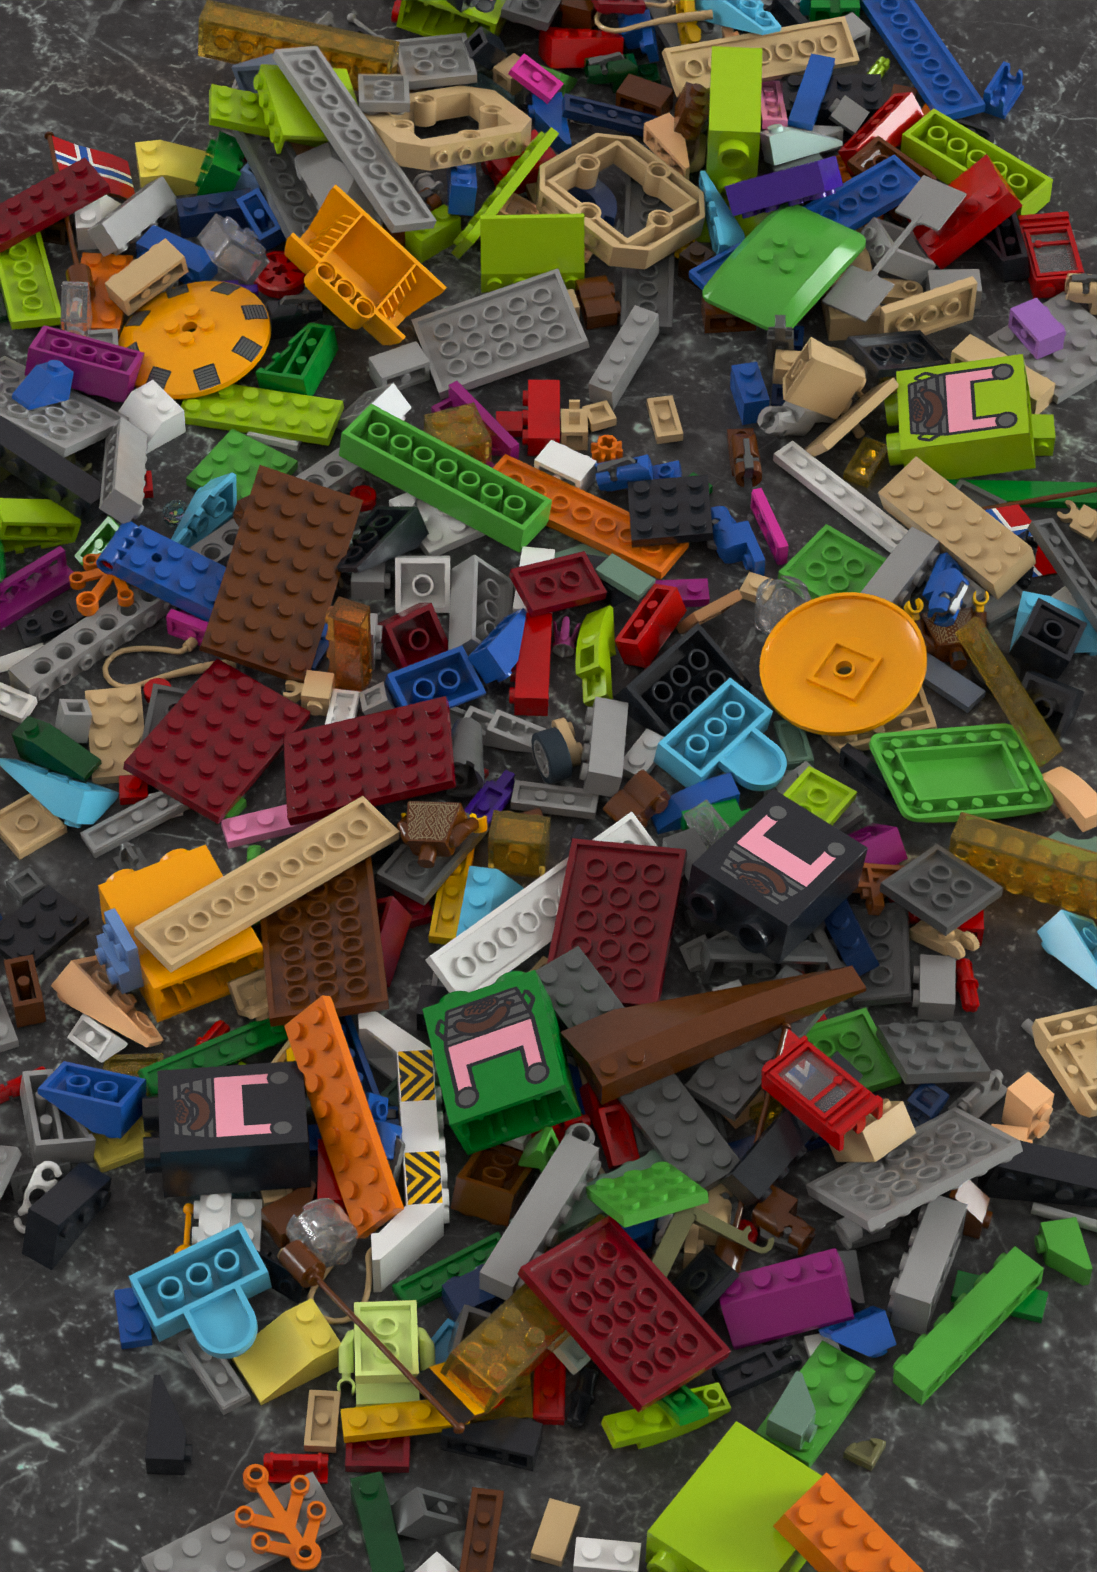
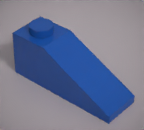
M558 92L548 104L535 94H532V105H528V116L532 118L536 131L538 133L542 131L545 134L552 127L559 133L550 145L558 154L571 148L572 144L567 118L562 117V92Z
M524 608L504 617L468 656V659L486 684L496 679L498 682H501L512 674L511 669L519 659L527 613Z

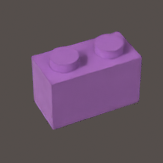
M1037 298L1010 308L1008 327L1036 360L1063 349L1066 335L1064 326L1052 316L1048 307L1044 306Z

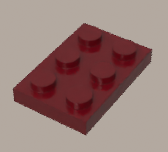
M585 551L512 568L509 573V577L531 617L603 600L607 594Z

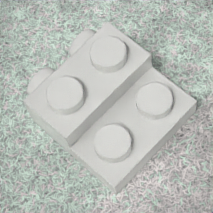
M231 1193L201 1195L200 1201H194V1219H199V1226L192 1227V1245L242 1222L256 1250L260 1252L262 1199H232Z

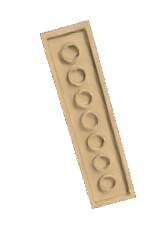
M845 16L781 27L780 32L765 35L748 33L665 48L662 52L676 98H679L686 82L701 84L709 90L712 46L762 48V82L781 79L788 75H803L811 53L835 58L834 69L857 65L860 61Z

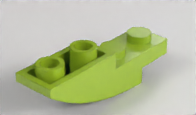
M610 605L586 615L577 639L576 675L582 679L583 703L588 707L593 706L595 696L613 699L610 657L616 655L613 607Z
M718 1382L690 1389L708 1406L709 1416L679 1426L658 1404H653L640 1413L632 1409L604 1416L601 1425L613 1449L636 1444L638 1449H642L698 1429L730 1412L731 1406Z

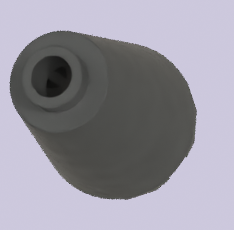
M466 717L458 719L451 728L456 787L446 789V794L454 797L473 796L477 794L478 789L483 788L485 782L482 727L476 720Z

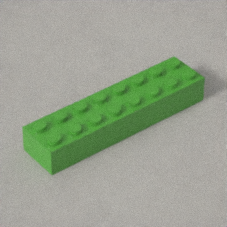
M370 404L341 434L340 457L518 553L548 523L552 504L551 499L373 404Z

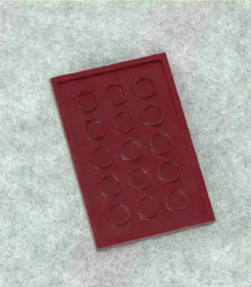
M217 658L125 760L123 769L219 824L284 749V734L299 731L309 720L311 712Z
M446 696L284 734L287 819L290 826L325 818L362 796L373 806H378L456 787L450 710Z
M572 838L547 964L579 946L624 1007L660 1001L688 855L687 850Z
M610 1216L521 1266L517 1273L638 1413L722 1362L731 1353L729 1347L624 1229Z

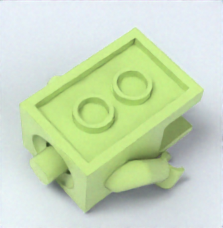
M417 1300L354 1302V1314L414 1377L419 1374L418 1350L420 1370L424 1371L428 1367L436 1365L435 1345L427 1331L417 1325ZM354 1323V1329L347 1331L338 1348V1373H342V1379L337 1383V1390L341 1391V1386L344 1383L351 1384L352 1396L356 1393V1407L420 1400L419 1390ZM354 1352H355V1382L351 1379V1373H354Z

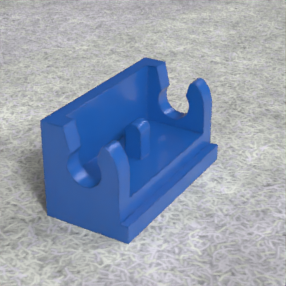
M1003 61L984 91L983 101L986 104L984 113L1001 119L1006 118L1024 89V85H1022L1023 72L1021 69L1018 70L1016 76H1012L1009 72L1011 69L1010 63Z

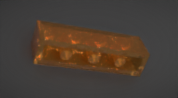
M338 597L334 606L328 608L325 616V622L328 623L326 640L329 641L327 658H329L330 664L328 672L334 673L335 689L362 692L366 690L372 679L370 606Z

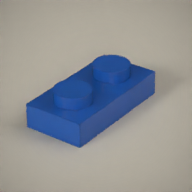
M133 1289L114 1290L121 1349L153 1345L150 1323Z

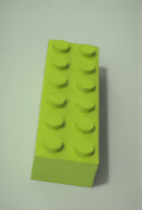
M934 108L902 134L901 152L922 167L932 171V174L937 179L947 185L987 154L1023 205L1016 211L1017 218L1018 215L1036 214L1050 202L1052 178Z

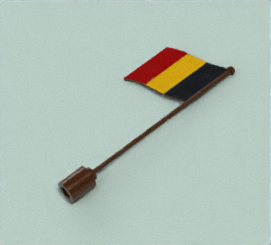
M302 1240L292 1241L283 1248L279 1255L281 1265L302 1287L307 1288L319 1285L454 1427L453 1432L455 1434L463 1433L465 1430L464 1425L472 1419L494 1412L502 1406L505 1398L474 1366L455 1359L428 1367L414 1377L323 1281L326 1271L325 1264Z

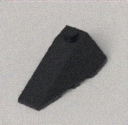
M376 506L360 523L359 528L361 532L353 536L352 542L354 545L348 549L347 554L340 560L337 570L338 572L360 573L419 547L429 532L418 507Z

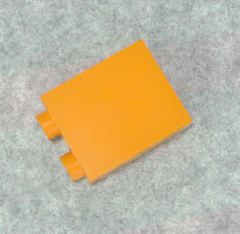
M206 844L190 851L182 848L172 850L165 854L158 863L137 871L132 869L119 870L112 874L105 883L98 885L104 924H106L104 912L115 908L138 948L144 984L139 990L157 1023L231 994L226 982L264 967L263 946L251 926L171 973L134 935V927L223 877Z

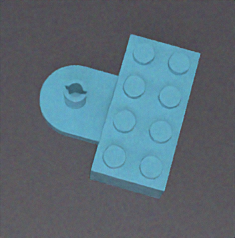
M732 678L723 683L658 743L653 761L686 788L716 777L723 771L725 773L731 772L733 779L738 784L754 791H766L776 787L782 781L787 766L786 757L782 749L763 734L768 729L773 711Z
M242 1222L129 1276L133 1292L159 1342L190 1327L201 1349L208 1355L220 1359L237 1357L245 1353L253 1345L257 1336L258 1325L255 1313L248 1299L272 1287L268 1270Z

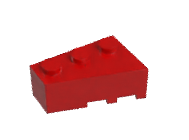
M549 27L547 31L540 30L538 55L550 68H584L585 58L604 56L616 52H621L623 55L624 37L620 33H609L603 30Z

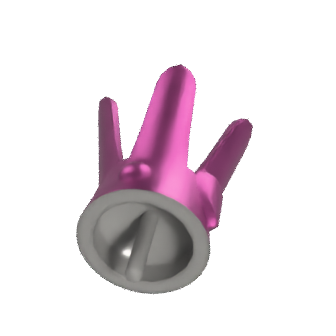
M567 616L563 618L561 632L557 631L556 622L553 621L555 643L552 645V650L557 656L562 658L570 657L574 654V643L581 628V623H578L572 636L569 637L570 619Z

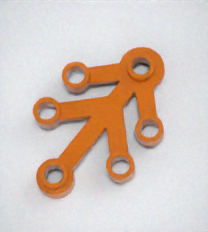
M101 553L85 555L83 557V567L86 571H76L69 576L70 587L75 590L83 589L86 586V582L100 579L92 591L81 592L76 597L77 610L83 616H93L97 612L100 598L113 581L118 591V604L122 607H129L134 603V593L128 588L125 581L106 574L97 567L96 561Z
M260 1464L249 1465L243 1473V1485L248 1491L260 1495L273 1518L255 1514L249 1506H240L235 1511V1523L241 1528L254 1527L283 1534L290 1543L271 1541L267 1533L257 1532L251 1538V1548L255 1553H270L289 1558L291 1564L301 1571L314 1569L321 1560V1549L315 1541L320 1523L326 1517V1506L321 1501H312L308 1505L307 1518L309 1521L302 1538L296 1525L304 1496L309 1492V1479L304 1475H296L292 1478L290 1483L291 1497L287 1511H285L268 1484L269 1473L267 1469ZM259 1472L262 1476L259 1479H253L250 1474ZM298 1482H302L306 1485V1487L302 1490H298L294 1487V1485ZM319 1508L322 1514L315 1516L311 1513V1510ZM247 1513L250 1515V1518L243 1521L239 1519V1515ZM263 1539L267 1544L263 1547H258L255 1541ZM302 1550H308L311 1552V1555L305 1558L300 1556L299 1553Z

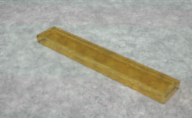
M975 616L955 634L1020 739L1032 754L1037 766L1043 767L1063 749L980 617Z

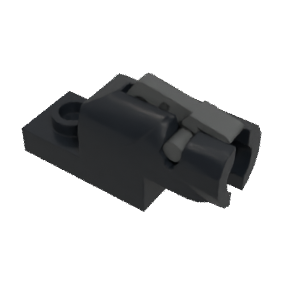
M312 293L286 295L280 300L267 302V312L271 322L270 340L295 336L298 333V324L314 322L323 318L322 303Z

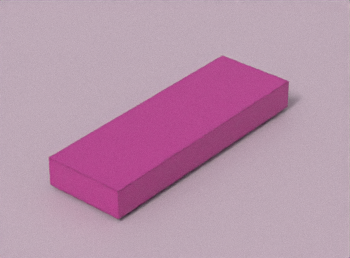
M762 488L753 489L750 508L776 564L778 566L787 564L789 545Z

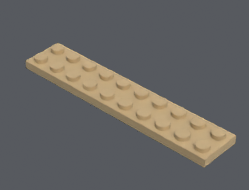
M362 796L134 927V935L171 973L398 840L400 831Z

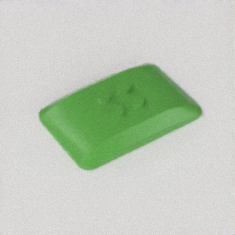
M783 203L779 209L772 211L719 267L704 286L703 298L707 303L765 330H768V327L775 326V315H786V327H792L793 329L864 250L866 239L861 233L800 205L789 206L788 203Z
M1001 723L874 734L870 739L869 748L900 813L912 822H964L1006 818L1046 811L1053 804V796L1043 780V776L1020 731L1013 725Z

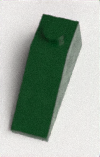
M27 716L11 734L20 758L84 782L102 764L101 759L53 725Z
M381 1471L350 1478L351 1500L371 1572H405L391 1506Z

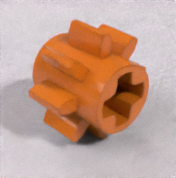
M613 435L598 436L597 443H591L592 459L596 460L597 463H602L612 459L623 458L622 441H617Z

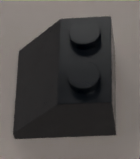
M1038 598L1019 631L1009 654L1058 680L1069 664L1087 623Z
M1035 671L1026 672L1006 724L1013 725L1020 730L1059 745L1075 718L1084 691Z

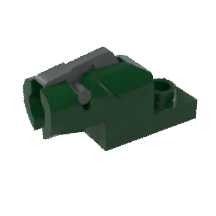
M621 52L584 59L585 77L588 78L587 84L610 83L613 93H616L628 74L661 84V77L656 63L637 65L633 53L622 55Z

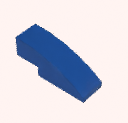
M731 772L696 783L671 795L666 809L659 814L653 815L651 820L657 834L681 829L682 811L735 798L739 805L740 793Z

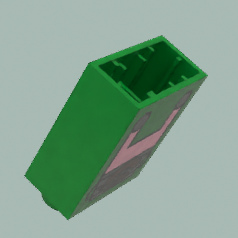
M536 970L526 973L521 971L505 973L496 980L495 984L472 992L454 991L443 996L438 1004L423 1008L449 1125L467 1155L544 1129L546 1126L551 1127L581 1116L553 1003Z

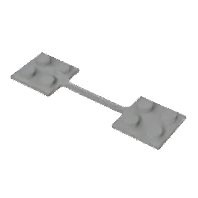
M923 175L895 210V213L910 219V224L872 271H864L851 265L822 300V303L866 322L894 287L893 283L878 276L881 268L914 227L924 225L939 231L967 194Z

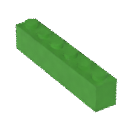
M1016 1246L1008 1254L1003 1252L996 1259L993 1265L994 1268L988 1274L982 1273L975 1281L974 1288L968 1294L962 1293L955 1301L954 1308L948 1314L943 1313L934 1323V1329L928 1335L923 1333L914 1343V1349L908 1355L902 1354L894 1363L893 1383L920 1405L1041 1284L1044 1268Z

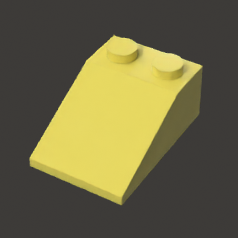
M163 140L135 142L141 188L163 176L175 196L197 193L199 187L195 186L199 173H204V170H201L200 167L205 155L209 156L206 151Z
M311 1298L283 1312L257 1333L253 1345L245 1353L231 1359L260 1405H263L338 1367V1348L341 1342Z

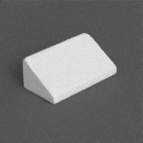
M84 1013L67 1037L101 1063L128 1045L119 1036Z

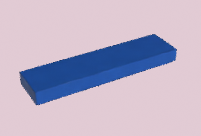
M811 53L788 119L789 127L813 130L835 66V58Z

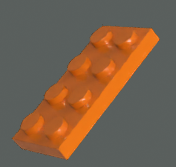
M82 253L80 264L90 267L96 296L91 302L86 304L72 303L68 331L117 328L118 337H120L125 313L109 298L105 282L112 275L118 274L134 260V255L119 254L115 256V254H109L103 257L101 253Z

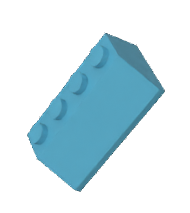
M469 866L456 937L524 888L499 869Z

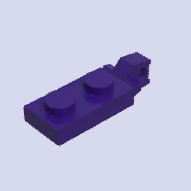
M505 769L496 782L493 780L490 782L486 781L483 788L478 791L464 811L468 814H476L477 818L487 816L488 827H490L511 800L515 774Z

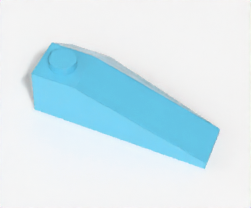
M704 170L700 171L699 188L704 192L705 217L712 251L718 255L744 240L745 235Z
M229 473L211 479L206 485L198 488L171 540L190 548L233 517L237 504L236 474Z
M0 758V766L54 816L65 819L64 824L71 827L81 828L82 824L93 825L119 796V792L95 783L87 782L86 784L72 780L73 777L48 772L47 768L18 759Z

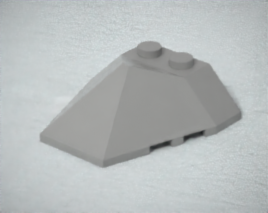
M330 142L295 157L297 176L300 181L304 180L307 184V193L310 197L314 196L316 199L318 211L329 191L336 184L382 227V219Z

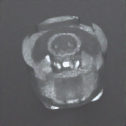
M781 576L780 579L772 580L771 577L763 581L756 592L755 627L769 636L776 624L785 615L801 604L810 601L811 596L805 583L791 576Z
M321 1198L311 1201L302 1207L304 1212L298 1217L295 1214L291 1217L286 1228V1235L290 1242L302 1240L325 1264L326 1268L335 1264L343 1265L350 1261L353 1256L351 1251L357 1243L358 1233L342 1207L336 1204L334 1200Z

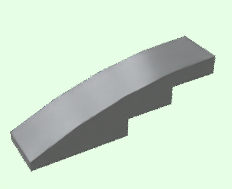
M471 705L467 711L456 706L449 709L451 728L461 718L469 717L476 720L482 727V739L485 746L533 753L532 735L546 730V728L498 709L494 715Z

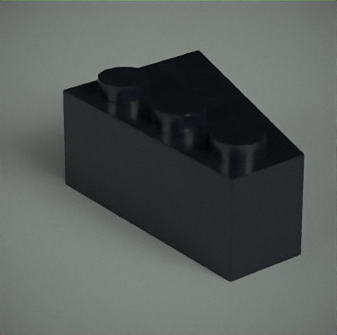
M1014 212L974 244L1004 282L1030 277L1028 255L1016 212Z

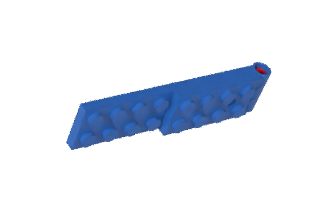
M131 521L120 525L96 561L97 567L102 572L136 586L206 622L209 621L226 569L225 566L143 525L138 527ZM326 623L311 667L312 671H316L338 635L339 630Z

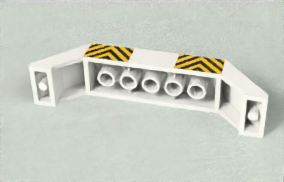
M374 1011L358 1014L359 1039L368 1063L391 1081L397 1077L398 1101L400 1105L399 1118L400 1126H402L401 1140L405 1143L402 1158L405 1195L404 1210L398 1213L379 1233H371L374 1292H382L444 1236V1224L450 1223L445 1137L443 1134L444 1121L441 1106L442 1092L435 1061L433 1062L432 1049Z

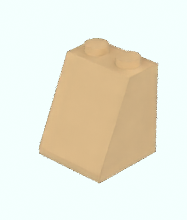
M810 337L783 377V400L838 419L841 413L847 412L852 404L851 398L855 392L859 393L863 389L867 380L865 378V367Z

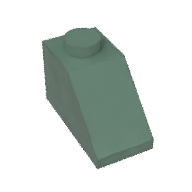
M795 1372L767 1419L766 1428L767 1436L798 1451L801 1450L805 1441L808 1443L812 1441L818 1428L814 1424L816 1410L801 1372Z

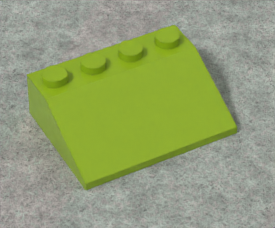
M584 213L480 215L481 293L492 292L557 268L567 290L574 289L575 291V280L584 279Z

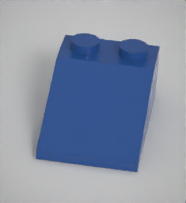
M63 1061L38 1088V1094L93 1133L102 1134L108 1138L121 1139L143 1115L142 1096H146V1079Z

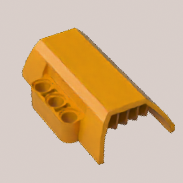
M336 184L329 191L306 232L300 238L295 233H292L286 241L285 256L306 275L304 283L307 289L348 327L352 329L363 327L382 345L400 343L406 336L397 329L398 325L411 313L442 294L447 288Z

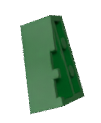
M220 131L216 140L210 139L206 153L209 156L205 155L200 167L201 170H204V173L200 172L196 180L195 186L199 187L196 196L233 191L241 176L239 169H242V159L245 156L236 138Z
M309 322L288 342L289 346L281 354L277 352L272 356L273 361L267 367H260L255 372L259 388L309 396L314 395L339 348L333 326Z

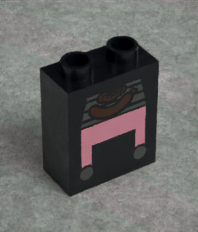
M772 789L692 864L684 904L689 906L691 912L699 920L706 923L713 922L737 937L739 943L749 952L762 953L777 964H780L858 887L868 848L775 789Z
M296 1061L157 1071L158 1095L142 1096L144 1133L159 1132V1136L143 1137L145 1173H162L164 1198L311 1187L304 1075L299 1070Z

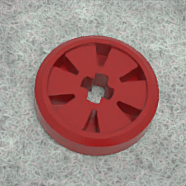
M285 251L266 253L257 259L253 265L254 285L258 284L259 292L266 296L283 298L286 295H297L305 289L304 278L306 275L285 256Z

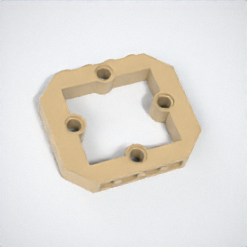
M458 85L410 93V112H404L402 115H393L389 112L369 115L363 112L394 160L402 167L431 171L521 155L531 142L532 118L495 90ZM470 116L479 123V130H462L456 134L420 139L414 134V125L429 127L436 124V121Z
M595 133L541 164L539 167L536 182V209L542 214L584 213V247L609 266L647 269L701 236L705 219L704 192L633 137ZM615 164L641 184L646 194L659 198L674 211L670 213L664 210L651 211L648 215L646 227L626 238L600 218L601 209L596 204L590 202L581 203L567 191L574 186L580 189L593 188L597 182L598 172Z

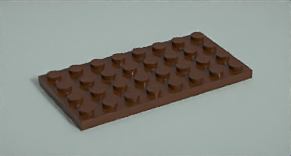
M259 465L199 651L285 680L304 683L307 670H311L341 572H338L337 566L340 560L347 554L363 500Z
M371 856L260 920L271 1027L286 1025L322 995L331 996L338 1017L390 1009Z

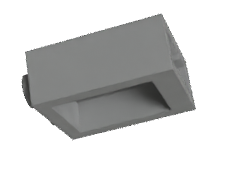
M873 217L860 233L866 239L865 248L877 265L905 228ZM911 231L881 270L921 284L927 277L928 270H933L936 265L927 256L917 241L914 232Z

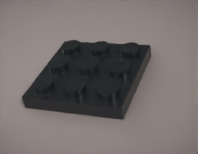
M708 474L627 482L632 548L713 540Z

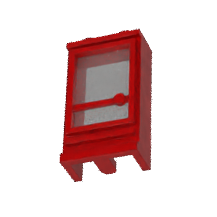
M1068 211L1018 215V222L1028 255L1030 274L1028 281L1033 299L1055 297L1061 292H1065L1067 274L1084 273L1069 221Z
M805 1035L797 1042H791L777 1058L767 1061L761 1070V1087L839 1152L844 1149V1135L853 1128L854 1132L860 1134L865 1129L866 1116L871 1114L877 1120L883 1116V1099L879 1095L875 1096L808 1041V1037Z

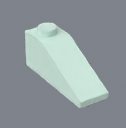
M782 124L768 126V130L760 132L764 160L774 166L843 146L842 141L834 137L785 127Z

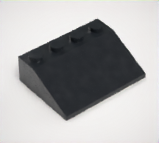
M697 623L613 698L617 701L628 703V715L644 728L665 737L729 678H732L746 690L753 685L703 627Z

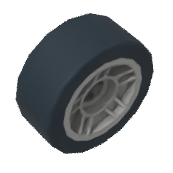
M552 727L534 733L531 739L533 756L544 781L552 784L570 778L572 775L571 756L566 741L559 729Z

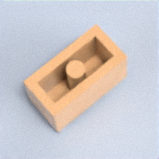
M1027 1072L1007 1088L1001 1122L1010 1126L1028 1127L1027 1139L1033 1140L1035 1137L1041 1138L1050 1127L1049 1120L1053 1111L1054 1093L1031 1073Z

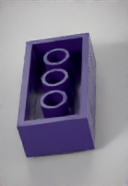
M836 156L730 184L725 186L732 216L742 214L744 219L760 213L777 210L783 203L793 206L835 194V188L843 186Z

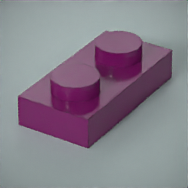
M707 578L656 580L655 584L677 587L685 607H701L708 605L710 602Z

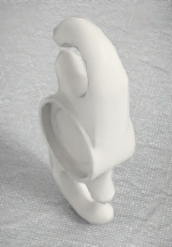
M44 1161L36 1166L24 1192L23 1204L18 1210V1215L28 1214V1208L32 1206L29 1201L31 1191L39 1188L47 1193L58 1183L56 1179L45 1181L42 1178V1172L45 1169H51L55 1177H61L62 1172L57 1163ZM19 1217L15 1218V1228L25 1234L26 1226L22 1224Z

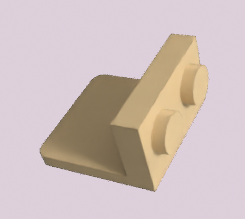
M265 967L226 982L238 1015L248 1017L249 1019L256 1018V1021L269 1018Z

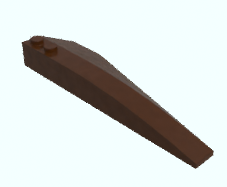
M846 966L614 1009L560 1032V1036L602 1105L775 1031L784 1022L791 1024L866 991V986L853 966Z

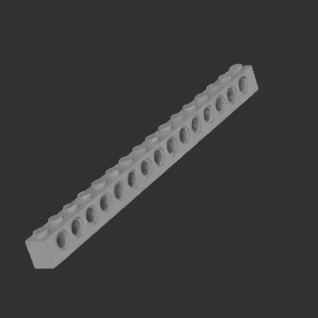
M339 447L296 477L346 494L365 481L364 469L340 457ZM233 518L189 549L226 567L239 526ZM132 586L129 589L134 593L133 605L122 607L118 604V598L115 597L100 607L93 616L85 617L9 668L10 686L35 696L37 702L43 700L60 686L69 683L72 678L82 671L88 670L94 663L113 653L119 646L131 641L146 628L153 626L159 619L167 615L171 609L176 610L178 607L140 588Z

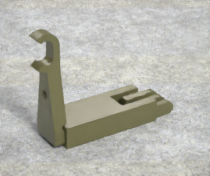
M695 1206L673 1213L651 1261L667 1278L692 1224L760 1255L772 1249L774 1237L767 1239L765 1247H759L748 1240V1234L752 1231L750 1225L741 1231Z

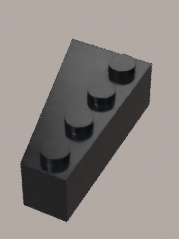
M1020 1140L1023 1152L1013 1156L1009 1162L998 1164L989 1169L986 1174L978 1177V1188L989 1198L1097 1207V1158Z

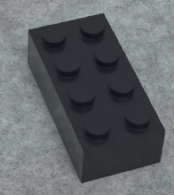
M881 74L831 75L814 125L838 126L828 119L831 115L828 109L836 98L841 100L846 95L870 112L858 128L859 130L884 105ZM788 75L781 78V89L787 119H789L804 75Z

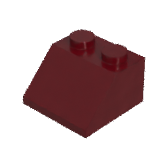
M418 603L378 623V625H382V639L380 643H383V651L398 669L448 651V640L432 603Z

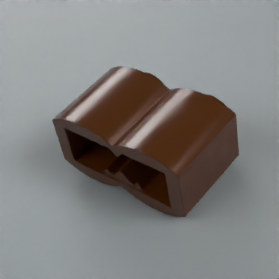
M606 275L575 280V295L586 329L617 325V317L621 316V307L619 301L614 300L615 289L613 282H609Z
M642 769L627 782L622 790L617 792L606 803L603 810L615 823L630 812H633L642 826L646 828L650 817L663 812L671 797L655 779Z

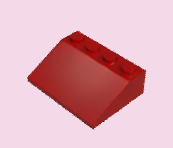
M987 154L948 185L966 193L967 196L940 230L936 231L924 225H918L913 229L917 241L927 256L941 270L1023 206Z

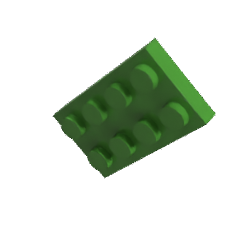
M823 1340L800 1370L816 1410L814 1424L818 1428L810 1443L805 1441L801 1450L798 1451L767 1436V1419L771 1412L756 1431V1434L809 1468L875 1378L876 1372Z

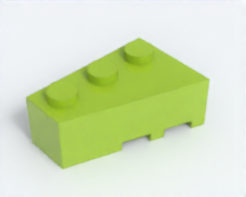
M0 498V539L5 552L15 550L16 554L24 553V548L40 545L41 549L75 542L81 526L80 519L51 499Z

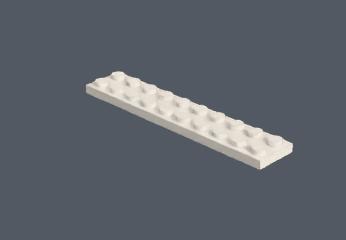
M630 812L592 839L596 841L657 846L633 812ZM569 857L425 959L449 993L454 991L472 992L492 985L501 975L510 972L552 941Z

